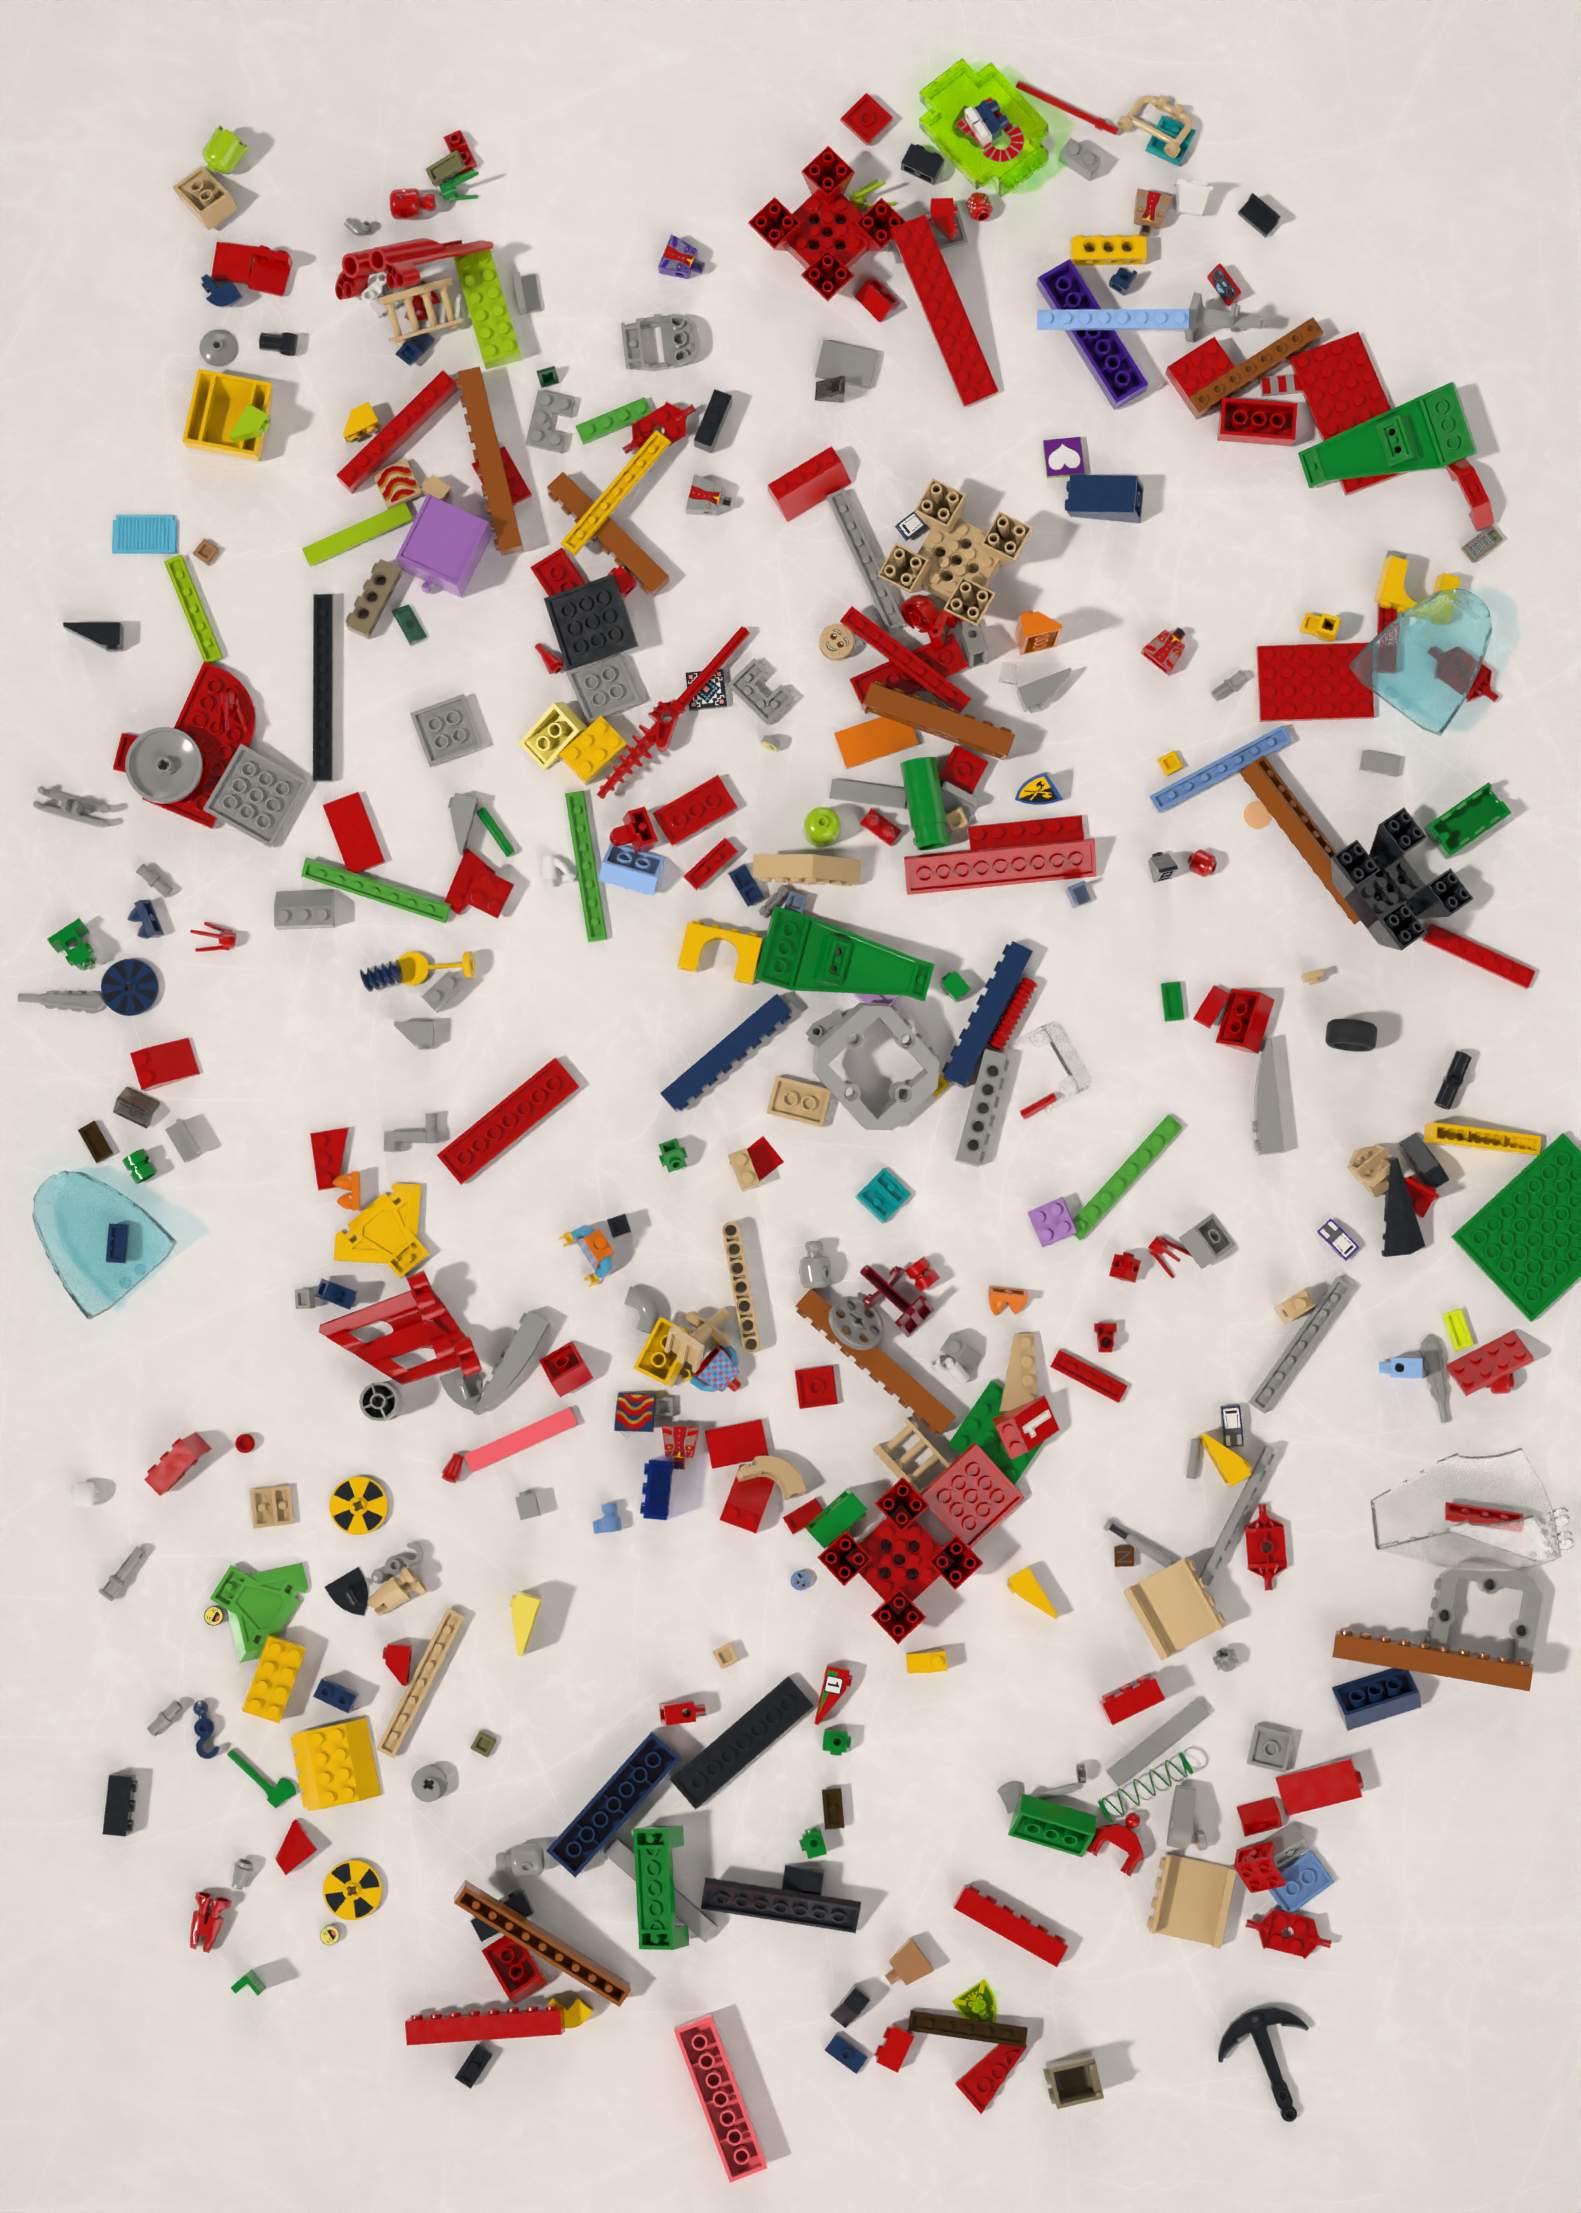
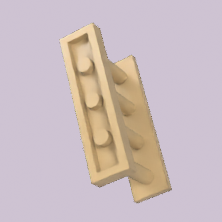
M451 277L377 298L378 305H384V308H387L395 337L389 338V342H395V345L405 343L406 338L447 326L449 329L460 327L459 323L464 322L463 318L455 319L447 291L449 289L448 286L453 285ZM435 289L441 294L448 318L447 322L440 324L437 323L429 296L431 295L430 291ZM418 294L423 298L430 322V327L423 329L419 327L412 303V296ZM401 299L402 303H405L413 332L406 334L401 332L394 308L395 301Z
M906 1418L904 1422L907 1426L886 1445L880 1446L877 1444L872 1450L899 1480L904 1477L920 1494L924 1488L919 1490L915 1485L919 1477L938 1460L946 1468L953 1462L948 1464L918 1431L920 1426L913 1419L909 1421ZM913 1431L921 1440L899 1460L893 1461L889 1456L891 1454L890 1451ZM924 1446H927L933 1455L912 1474L906 1475L902 1471L904 1465Z

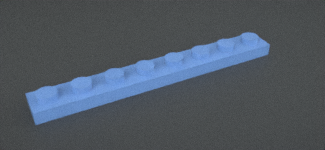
M1282 725L1150 795L1149 798L1159 814L1249 766L1264 755L1266 757L1290 744L1292 740Z

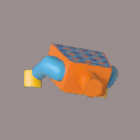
M584 1225L571 1233H565L559 1238V1240L562 1238L566 1240L567 1243L563 1245L564 1247L576 1240L593 1267L595 1273L584 1277V1281L591 1280V1284L588 1287L598 1284L599 1278H602L613 1267L612 1257L614 1252L600 1229L594 1230L590 1226Z

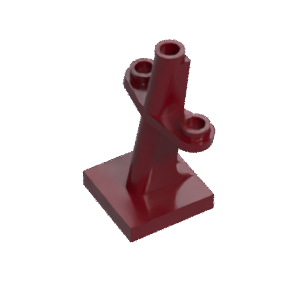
M869 1265L864 1266L860 1274L877 1289L873 1295L868 1294L863 1299L864 1306L870 1309L885 1296L903 1313L894 1323L905 1336L909 1337L934 1311L933 1307L922 1295L913 1304H910L893 1288L904 1274L905 1270L902 1267H893L889 1273L891 1276L885 1281Z

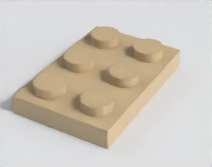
M776 1076L766 1113L822 1128L831 1092L826 1088Z

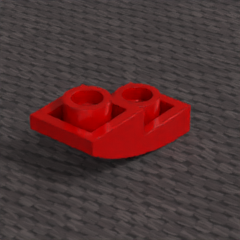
M461 130L443 137L449 152L459 151L466 168L460 171V174L477 167Z
M1214 985L1193 1020L1210 1029L1231 994Z

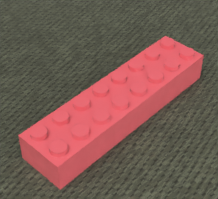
M712 2013L676 2026L674 2028L676 2038L730 2183L767 2169V2161Z

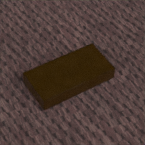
M92 1121L78 1130L97 1164L114 1155L96 1121Z

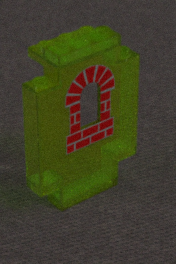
M961 58L919 91L920 102L929 110L919 118L920 129L976 190L981 186H986L990 179H992L996 184V193L1002 197L1005 194L1011 193L1018 187L1019 183L1025 182L1033 175L1034 171H1039L1047 164L1049 152L1040 141L1047 137L1049 124L992 62L976 73ZM983 100L986 103L996 100L1000 106V111L994 114L997 118L1005 114L1009 120V125L1003 131L1010 138V145L1002 150L995 148L991 143L982 146L965 120L964 110L980 105Z

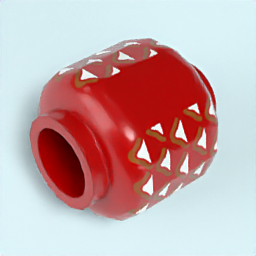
M976 192L971 194L966 201L967 210L973 220L981 222L990 217L993 207L987 194Z

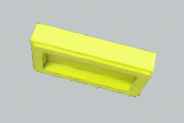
M1462 1309L1442 1314L1454 1351L1473 1346L1474 1344Z

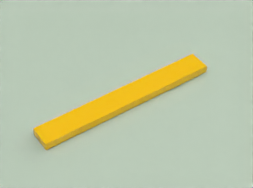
M656 430L560 544L576 556L667 449L671 441Z

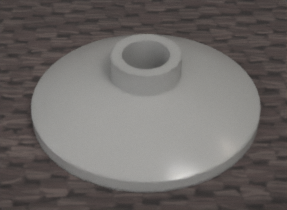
M212 330L202 338L199 347L200 354L204 361L212 366H225L236 356V340L225 330ZM219 343L220 347L214 348V345Z

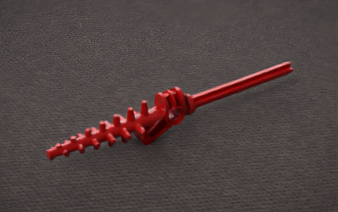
M740 627L677 700L673 699L666 703L659 701L657 703L658 706L653 707L654 711L649 712L648 716L655 723L650 729L641 724L639 725L640 730L645 735L642 739L636 735L632 736L637 745L635 748L626 745L625 748L630 754L627 757L619 756L622 764L619 767L614 765L612 767L615 770L613 775H607L606 779L608 781L604 786L601 785L599 787L600 790L596 795L600 799H604L610 790L614 791V786L618 781L623 783L624 779L622 777L626 773L633 775L634 772L631 768L635 764L639 767L643 766L639 761L642 756L650 760L652 759L648 750L654 743H656L658 751H667L675 726L680 718L679 715L685 713V707L748 637L750 632L745 627ZM667 716L672 717L669 722L663 721Z

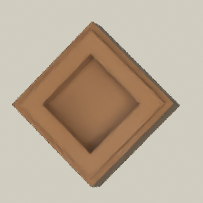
M203 539L192 554L209 566L220 550Z

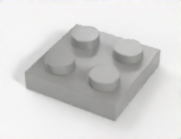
M1255 1725L1246 1763L1286 1773L1294 1734Z

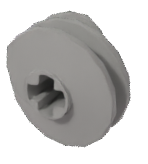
M425 1766L414 1774L411 1783L412 1791L421 1801L432 1802L444 1795L448 1781L446 1774L440 1768ZM425 1780H433L434 1784L432 1786L434 1788L426 1787L425 1784L427 1782Z

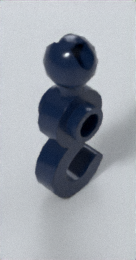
M199 1700L193 1706L194 1713L199 1717V1720L194 1725V1731L201 1737L197 1741L196 1751L200 1757L210 1759L219 1753L220 1747L215 1746L211 1752H205L203 1749V1744L213 1734L215 1725L211 1719L206 1717L208 1704L203 1700Z

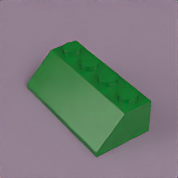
M1022 1794L1016 1805L1008 1835L1083 1857L1095 1835L1097 1816Z

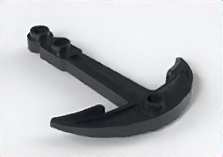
M1277 2007L1250 2009L1232 2021L1223 2034L1219 2044L1218 2062L1222 2063L1229 2051L1239 2043L1237 2039L1251 2033L1271 2082L1270 2087L1276 2104L1280 2108V2115L1283 2120L1292 2122L1297 2117V2111L1292 2106V2097L1286 2082L1282 2078L1268 2035L1267 2026L1280 2023L1281 2026L1296 2027L1308 2031L1309 2027L1295 2014ZM1253 2017H1258L1257 2023H1252ZM1281 2092L1286 2093L1284 2098H1279ZM1288 2111L1293 2112L1291 2117H1286Z

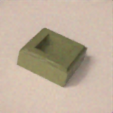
M479 1731L470 1749L488 1757L497 1739Z

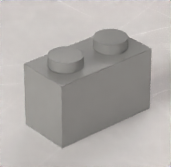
M1070 138L1061 150L1058 161L1090 181L1100 166L1101 157Z
M449 970L421 997L438 1013L464 988V985Z

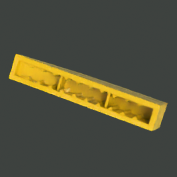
M1433 1122L1425 1124L1423 1143L1485 1151L1539 1155L1541 1136Z

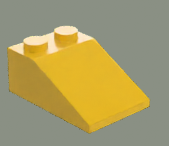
M1206 1433L1198 1435L1226 1486L1232 1487L1251 1476L1250 1470L1252 1468L1247 1460L1242 1459Z

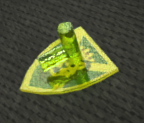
M985 1979L952 2000L964 2018L988 2022L996 2021L995 1997Z

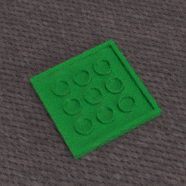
M990 1381L948 1445L962 1454L975 1442L1009 1481L1015 1485L1043 1442L1013 1459L1009 1458L992 1422L993 1418L1006 1413L999 1412L1003 1388Z

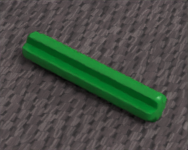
M485 807L480 808L477 811V815L506 857L512 856L515 853L514 848Z

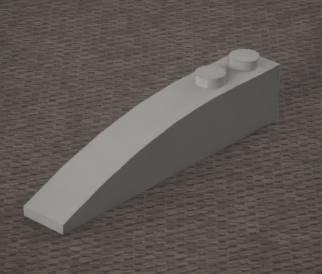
M1267 1038L1264 1042L1255 1083V1121H1252V1130L1256 1132L1257 1140H1254L1255 1151H1258L1259 1156L1281 1154L1284 1152L1271 1038Z

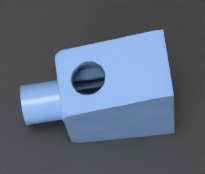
M1391 1358V1362H1379V1373L1391 1374V1378L1422 1379L1423 1358ZM1403 1365L1404 1370L1396 1371L1395 1366Z

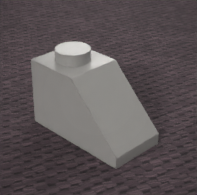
M394 1022V1026L415 1047H418V1050H429L430 1047H434L433 1022Z
M953 1334L949 1335L940 1349L941 1352L956 1360L971 1372L982 1357L980 1353Z

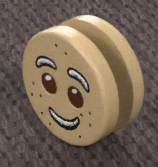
M842 624L827 626L822 631L819 639L822 654L832 661H841L849 657L854 649V635L852 631Z

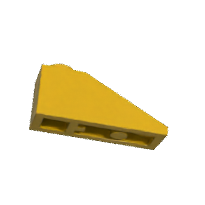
M1028 1566L1007 1578L1009 1583L1006 1585L1012 1594L1016 1592L1018 1596L1055 1619L1059 1617Z

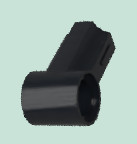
M261 332L259 349L279 352L286 356H295L298 335L284 332L281 335Z

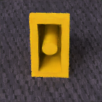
M945 1650L906 1654L908 1674L947 1671Z

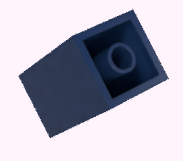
M1070 475V481H1067L1066 490L1069 492L1068 499L1065 500V511L1068 512L1070 517L1141 523L1144 486L1138 476Z

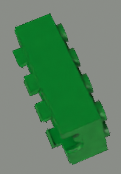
M1489 782L1424 828V831L1432 841L1436 839L1439 844L1437 849L1445 859L1451 857L1511 814L1503 801L1500 802L1491 790L1492 785Z

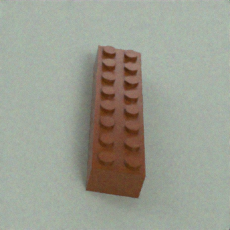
M876 681L875 684L871 683L868 687L861 707L862 710L1004 760L1009 754L1015 734H1012V730L1001 727L999 729L993 727L994 724L989 721L983 720V723L976 721V717L965 714L963 716L957 714L958 711L953 708L947 707V710L940 708V704L929 701L927 703L921 701L922 698L912 694L911 697L904 695V691L897 688L890 690L881 682Z

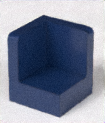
M1120 267L1117 273L1111 277L1108 286L1124 296L1135 280L1137 271L1134 270L1133 273H1130Z

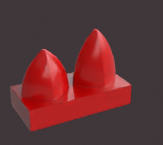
M422 280L420 283H418L417 286L425 284L427 282ZM433 290L430 291L431 295L429 296L432 305L440 303L437 294ZM419 294L413 296L412 303L417 320L428 319L427 312L421 302L424 303L423 298ZM406 311L404 318L409 320L408 313Z
M872 808L860 822L861 826L890 847L902 832V830Z

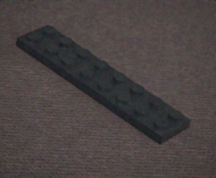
M787 1676L670 1779L671 1782L696 1810L814 1705L793 1680Z
M705 1877L701 1909L850 1933H856L861 1902L707 1877Z

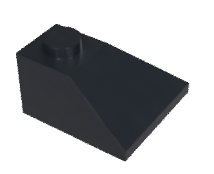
M785 1865L782 1889L821 1895L824 1870Z

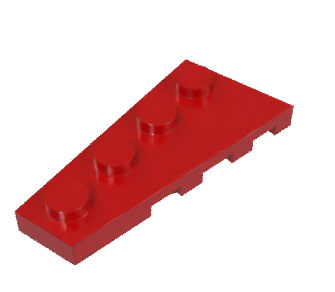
M997 2044L955 2082V2085L980 2114L983 2113L985 2107L994 2097L995 2092L1004 2082L1008 2073L1026 2048Z

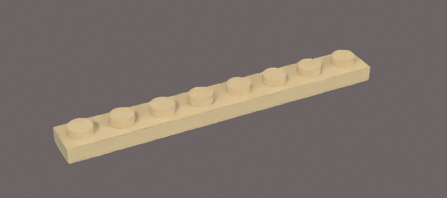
M447 1608L376 1750L392 1758L395 1757L465 1616Z

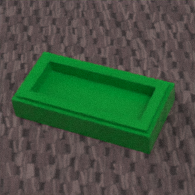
M1180 982L1161 983L1165 1022L1184 1020Z

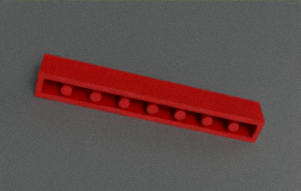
M442 370L336 475L338 481L353 494L372 473L396 452L458 390L456 382Z
M553 2004L547 2005L545 2009H538V2006L526 2007V2010L512 2007L502 2012L499 2009H489L488 2013H480V2010L468 2011V2014L454 2011L445 2016H442V2013H431L430 2017L414 2014L405 2021L407 2045L562 2035L565 2032L564 2007L558 2008V2005Z

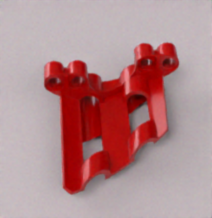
M425 1271L406 1277L411 1289L410 1291L328 1321L319 1327V1333L363 1359L401 1385L461 1367L464 1378L482 1371L471 1338L469 1336L466 1337L441 1299L433 1291ZM377 1321L386 1322L393 1328L392 1333L367 1343L348 1333ZM419 1348L433 1349L437 1357L410 1369H405L391 1360Z

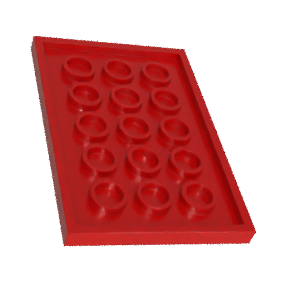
M1371 643L1256 647L1260 722L1374 718Z

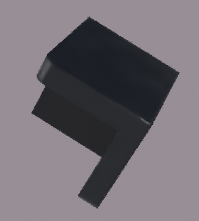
M626 1214L607 1219L613 1238L632 1233Z

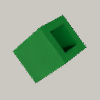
M956 971L952 974L948 972L941 979L943 982L940 986L955 1003L971 989Z

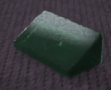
M409 604L391 611L410 646L427 638Z

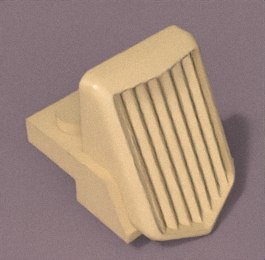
M1377 1144L1373 1147L1360 1148L1354 1151L1347 1168L1372 1196L1379 1197L1388 1190L1389 1182L1386 1180L1387 1175L1390 1173L1388 1159L1393 1155H1390L1386 1148Z

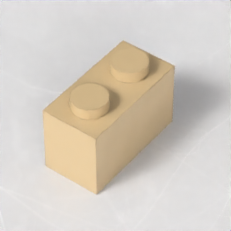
M744 1148L729 1154L728 1157L742 1192L760 1186L747 1149Z

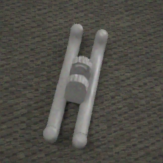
M43 786L38 787L37 791L41 795L62 802L60 809L34 801L33 806L36 809L103 828L106 826L104 819L99 820L81 815L84 807L102 813H109L111 811L109 805H101L52 791Z

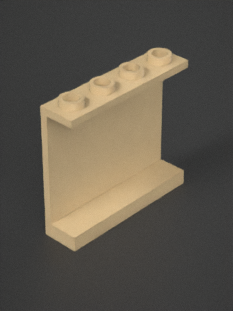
M1187 1557L1126 1588L1124 1591L1127 1600L1161 1661L1168 1658L1172 1653L1225 1627L1224 1623L1226 1621L1223 1614L1215 1608L1216 1602L1211 1594L1208 1595L1205 1590L1206 1584L1204 1580L1197 1576L1194 1562Z
M1165 1853L1164 1858L1161 1857L1159 1869H1162L1161 1876L1156 1879L1155 1888L1158 1890L1156 1897L1153 1896L1151 1908H1154L1153 1915L1148 1918L1147 1928H1150L1151 1934L1159 1933L1208 1944L1214 1948L1221 1949L1236 1870L1226 1866Z

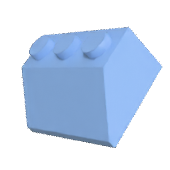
M610 843L602 861L598 880L653 896L666 857L647 851L635 854L633 847L626 845L614 846Z

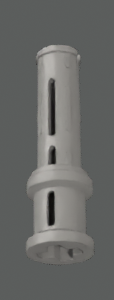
M136 1546L114 1575L109 1576V1581L98 1592L108 1600L113 1601V1596L120 1588L124 1587V1581L144 1555H146V1552L139 1546Z

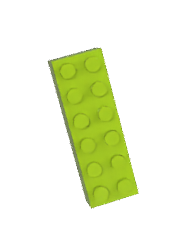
M490 249L454 257L485 369L488 370L522 360Z

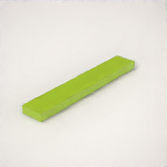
M404 502L306 546L302 550L310 567L414 520Z
M182 554L164 561L204 662L212 664L224 659Z

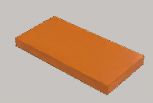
M879 717L834 733L846 769L918 745L912 727L884 717Z

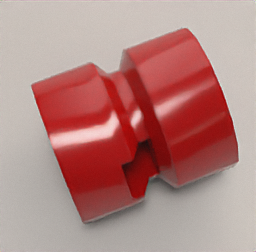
M925 1256L905 1270L908 1277L915 1280L914 1285L920 1293L940 1279L936 1271L930 1269L931 1264Z

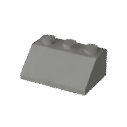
M334 890L276 892L274 927L277 930L335 928Z

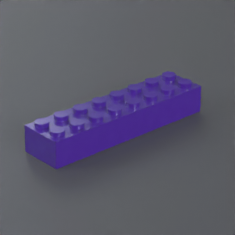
M1070 259L1039 276L1036 286L1051 310L1101 309ZM1065 330L1114 410L1147 391L1149 384L1115 330Z

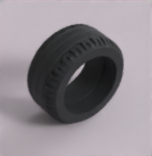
M1333 1019L1327 1024L1325 1042L1329 1047L1354 1052L1371 1051L1376 1047L1378 1030L1373 1023L1367 1021Z

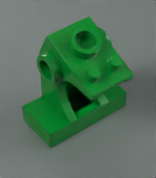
M80 918L47 938L57 953L63 949L66 951L67 956L65 958L71 966L75 965L78 969L85 971L90 964L91 966L96 964L95 961L97 959L92 954L94 952L93 948L88 942L85 944L82 940V937L90 931ZM78 941L79 944L70 950L69 945Z

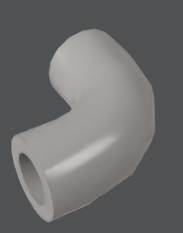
M630 1286L624 1304L634 1307L640 1314L636 1329L651 1334L659 1319L657 1305L649 1294Z

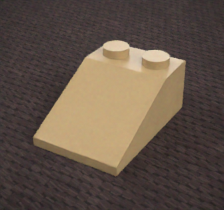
M203 166L173 187L174 191L208 231L238 210L230 193Z

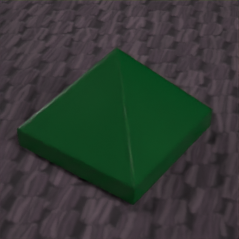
M555 366L537 371L541 388L559 383Z

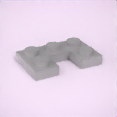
M538 390L525 445L562 454L566 434L549 430L552 414L571 418L575 398Z
M754 658L727 686L768 726L794 700V697L780 685L767 698L755 685L768 671Z

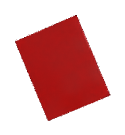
M764 1136L747 1148L759 1182L784 1162Z

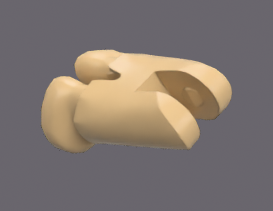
M407 1565L402 1568L401 1574L397 1578L392 1577L368 1599L367 1603L371 1608H375V1612L381 1616L411 1599L410 1592L416 1591L418 1594L424 1595L428 1591L419 1576L414 1574L413 1570Z

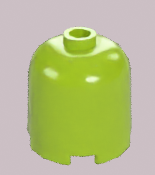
M218 125L202 151V156L208 164L206 167L215 174L217 171L222 174H228L234 170L250 147L247 144L243 147V144L240 142L241 139L227 129L222 131L221 125Z
M817 807L807 814L803 832L806 840L817 848L832 846L840 836L841 823L834 810L828 807Z

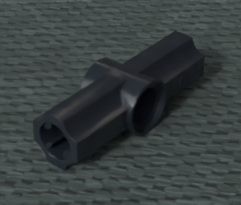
M1455 1052L1448 1071L1443 1077V1083L1434 1101L1435 1105L1450 1110L1457 1091L1463 1083V1077L1471 1061V1056L1463 1052ZM1449 1076H1454L1457 1079L1456 1085L1449 1083Z

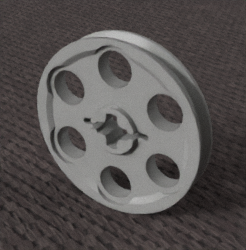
M846 1296L840 1298L830 1309V1327L836 1337L847 1346L858 1350H867L873 1348L883 1337L884 1323L880 1314L874 1307L867 1309L864 1306L863 1299ZM847 1303L851 1304L854 1310L848 1308ZM864 1311L868 1312L871 1315V1318L867 1317L864 1314ZM836 1312L841 1313L843 1318H839ZM842 1328L846 1329L849 1335L844 1334ZM870 1328H874L877 1334L872 1333ZM859 1336H862L866 1340V1343L862 1342L859 1339Z

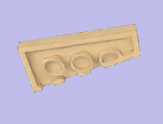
M1034 1334L1013 1335L999 1412H1008L1038 1398Z

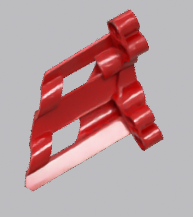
M419 238L347 253L342 259L343 271L339 274L336 281L335 293L339 300L359 297L368 288L369 275L389 271L386 275V282L391 290L417 285L420 273L415 265L493 249V242L480 240L462 244V240L438 243L431 239Z

